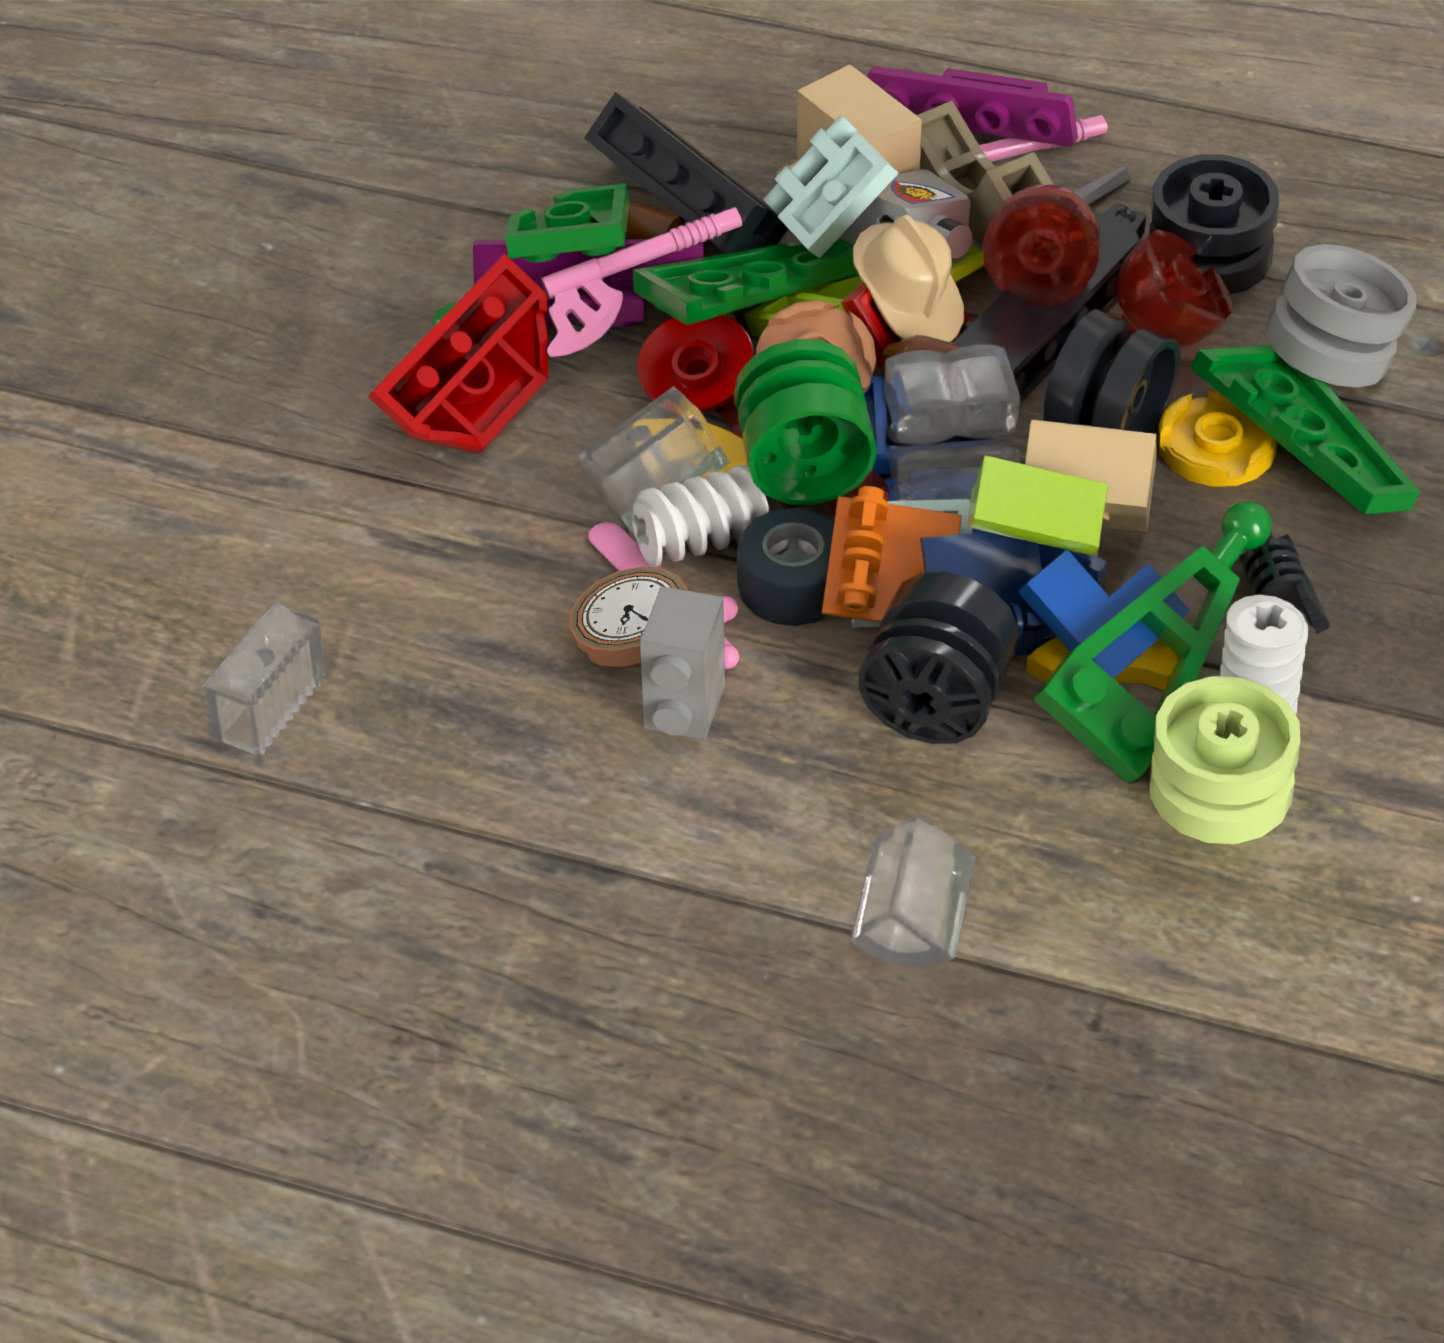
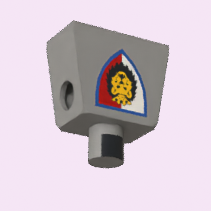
M926 169L899 173L838 239L855 245L859 234L871 225L887 222L893 223L897 218L909 215L913 220L922 221L936 228L945 237L951 249V258H959L969 250L972 243V232L968 227L971 207L969 196ZM883 215H888V218L881 219Z

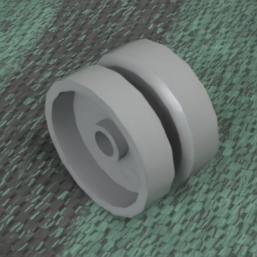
M1329 244L1305 247L1295 255L1285 279L1284 294L1276 300L1268 319L1266 337L1273 351L1286 363L1311 378L1337 386L1359 388L1378 383L1388 372L1397 351V339L1405 333L1416 309L1417 295L1403 275L1391 265L1371 254L1347 246Z

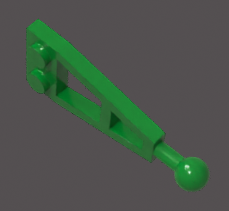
M1248 500L1240 501L1230 506L1222 519L1223 537L1211 552L1202 545L1063 658L1033 697L1035 702L1128 784L1141 777L1151 763L1154 752L1156 715L1166 697L1184 684L1197 680L1240 581V578L1230 568L1244 550L1256 549L1267 541L1272 530V520L1268 511L1261 504ZM1192 576L1209 591L1193 627L1163 601ZM1139 620L1179 655L1154 714L1092 660Z

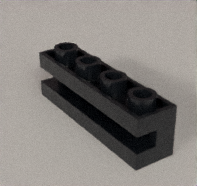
M616 92L584 137L585 140L688 223H693L694 220H700L702 217H708L710 214L715 215L736 207L742 220V226L710 239L711 242L726 253L778 245L789 229L778 218L779 214L654 114L641 106L638 108L630 100Z

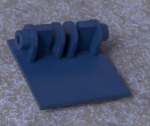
M990 532L920 538L925 573L945 571L970 577L993 590L1011 608L1019 626L1018 646L1014 656L1032 654L1055 635L1018 593L1023 586L1042 571L1038 543Z

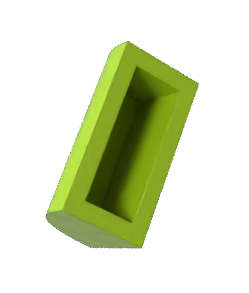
M985 455L972 489L968 513V528L1093 556L1099 547L1108 483Z

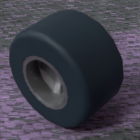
M786 508L770 511L754 519L741 533L737 548V581L742 601L755 615L772 623L793 626L814 623L829 616L822 614L834 521L830 517L814 510Z

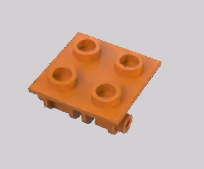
M873 486L861 487L858 496L853 498L838 496L822 614L881 623L893 595L902 582L920 573H925L920 538L960 534L962 515L888 504L883 499L884 491Z

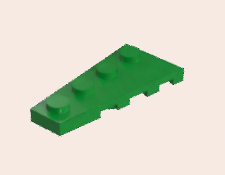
M837 239L818 258L800 241L634 269V292L654 304L656 309L668 313L685 325H689L856 275L858 272L853 264L854 245Z
M1271 345L1198 349L1190 369L1363 514L1410 511L1420 490L1324 381L1311 378L1290 366L1273 351Z

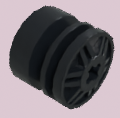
M944 571L920 573L903 581L893 595L880 623V631L872 641L869 653L859 669L858 689L867 708L887 727L907 738L926 743L952 744L975 736L987 720L991 704L998 694L999 682L1005 676L1018 646L1019 626L1011 608L993 590L970 577Z

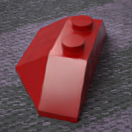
M504 253L367 397L411 438L480 454L548 380V334L545 321L547 293Z

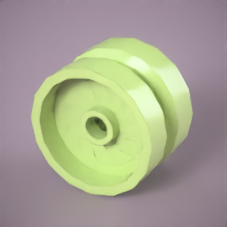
M1211 676L1188 682L1166 697L1156 715L1154 752L1150 769V799L1160 817L1181 834L1206 843L1239 844L1266 835L1282 823L1292 803L1295 783L1294 770L1298 763L1301 743L1300 721L1289 703L1269 687L1241 677Z

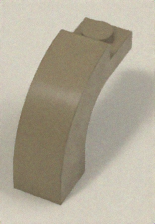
M953 101L916 115L922 120L920 166L922 169L934 173L969 196L971 207L968 227L972 232L973 240L983 243L997 241L1047 219L1057 209L1062 201V197L1035 152L996 167L980 148Z

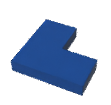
M1067 549L1023 586L1018 593L1071 652L1162 577L1148 563L1109 597ZM1175 592L1163 600L1182 618L1191 611ZM1139 620L1092 660L1114 679L1155 643L1159 637Z

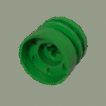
M794 339L772 345L748 361L737 376L733 395L743 433L742 439L747 464L753 483L770 498L787 504L815 505L838 499V496H843L858 487L873 470L877 446L856 362L841 347L822 340Z

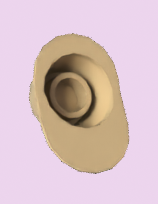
M903 215L893 223L887 222L871 225L860 233L853 247V264L873 297L884 320L894 333L901 339L915 335H925L948 342L957 337L964 322V304L958 287L950 274L952 266L951 249L945 237L936 228L922 221L913 220L909 215Z

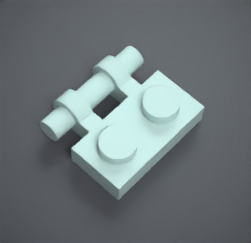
M840 115L827 130L823 128L818 130L810 139V142L813 144L812 147L792 168L785 166L774 178L778 183L763 198L779 214L778 218L818 258L832 246L899 174L871 143L857 132L858 129L843 115Z

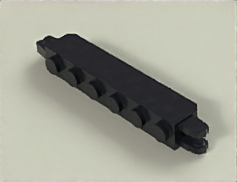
M1119 203L1102 215L1086 208L1069 226L1064 225L1059 229L1053 242L1038 257L1033 256L1029 259L1022 273L1008 288L1003 287L995 294L990 306L976 320L971 319L964 325L959 337L953 342L966 346L958 375L927 367L911 385H905L901 388L892 405L891 412L895 420L892 422V426H888V430H886V444L892 450L889 453L890 477L928 467L931 463L937 465L953 463L961 466L1053 370L1062 347L1071 331L1083 316L1094 309L1108 313L1136 283L1137 250L1139 248V241L1145 233V214L1139 211H1132L1127 206Z

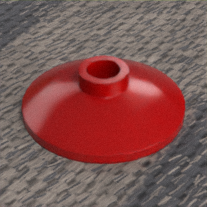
M719 315L689 325H685L673 317L659 325L643 343L637 361L638 377L647 396L662 408L683 414L703 413L721 407L734 398L733 393L737 376L748 361L754 357V350L745 329L734 319L726 315ZM698 370H706L701 374L692 375Z

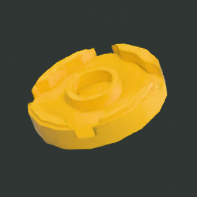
M1207 391V397L1193 400V393L1180 397L1165 409L1158 425L1157 442L1159 454L1171 471L1186 480L1211 487L1238 486L1257 479L1271 467L1277 453L1278 442L1218 391Z

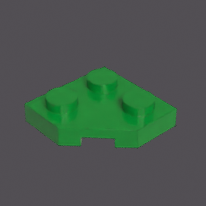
M627 183L569 189L553 196L554 205L546 208L543 213L535 216V210L528 208L509 216L505 235L508 257L510 259L524 257L528 262H544L557 257L558 253L581 251L582 254L587 256L608 254L614 251L616 247L625 245L629 213Z

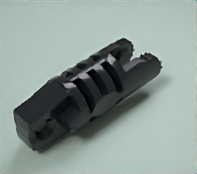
M1271 532L1269 538L1262 546L1249 550L1247 553L1239 556L1246 577L1253 586L1256 595L1274 596L1291 603L1297 610L1305 614L1310 627H1313L1317 634L1330 627L1328 618L1310 579L1303 570L1299 554L1289 534L1280 538H1274Z

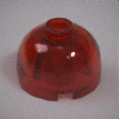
M1052 184L1028 186L1010 195L991 216L982 243L984 266L994 284L1004 293L1008 290L1015 296L1026 297L1022 303L1034 307L1060 305L1077 297L1086 288L1087 283L1095 274L1102 253L1100 224L1090 205L1073 191Z
M1156 230L1146 239L1141 240L1124 259L1115 285L1119 307L1123 313L1121 319L1129 322L1132 334L1142 328H1146L1178 341L1179 348H1183L1202 341L1218 330L1232 313L1233 306L1230 293L1213 266L1211 265L1203 272L1191 260L1198 251L1190 243L1173 233Z

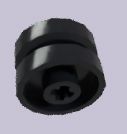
M1199 154L1177 160L1161 171L1153 185L1151 203L1152 222L1149 225L1148 261L1150 266L1160 279L1177 290L1199 296H1228L1249 290L1265 278L1272 265L1274 249L1273 230L1277 225L1279 208L1277 185L1266 171L1240 158L1219 154Z
M1096 309L1087 313L1071 331L1059 353L1050 376L1044 400L1043 420L1155 434L1162 415L1173 395L1179 372L1180 349L1178 341L1146 328H1142L1132 334L1130 324L1125 320Z

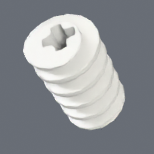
M745 465L731 467L727 473L721 470L708 473L705 479L696 476L686 479L683 484L678 482L665 484L661 490L656 488L642 490L633 505L632 524L645 562L650 567H657L661 565L663 559L662 547H664L668 557L675 562L684 558L685 541L695 556L706 553L707 535L717 550L728 547L730 532L739 543L741 533L754 519L768 513L769 506L766 494L753 483L749 468Z
M1266 595L1244 597L1233 603L1227 612V628L1224 634L1220 676L1241 677L1269 687L1289 703L1296 715L1303 662L1305 660V645L1308 639V625L1299 610L1291 603L1280 598Z

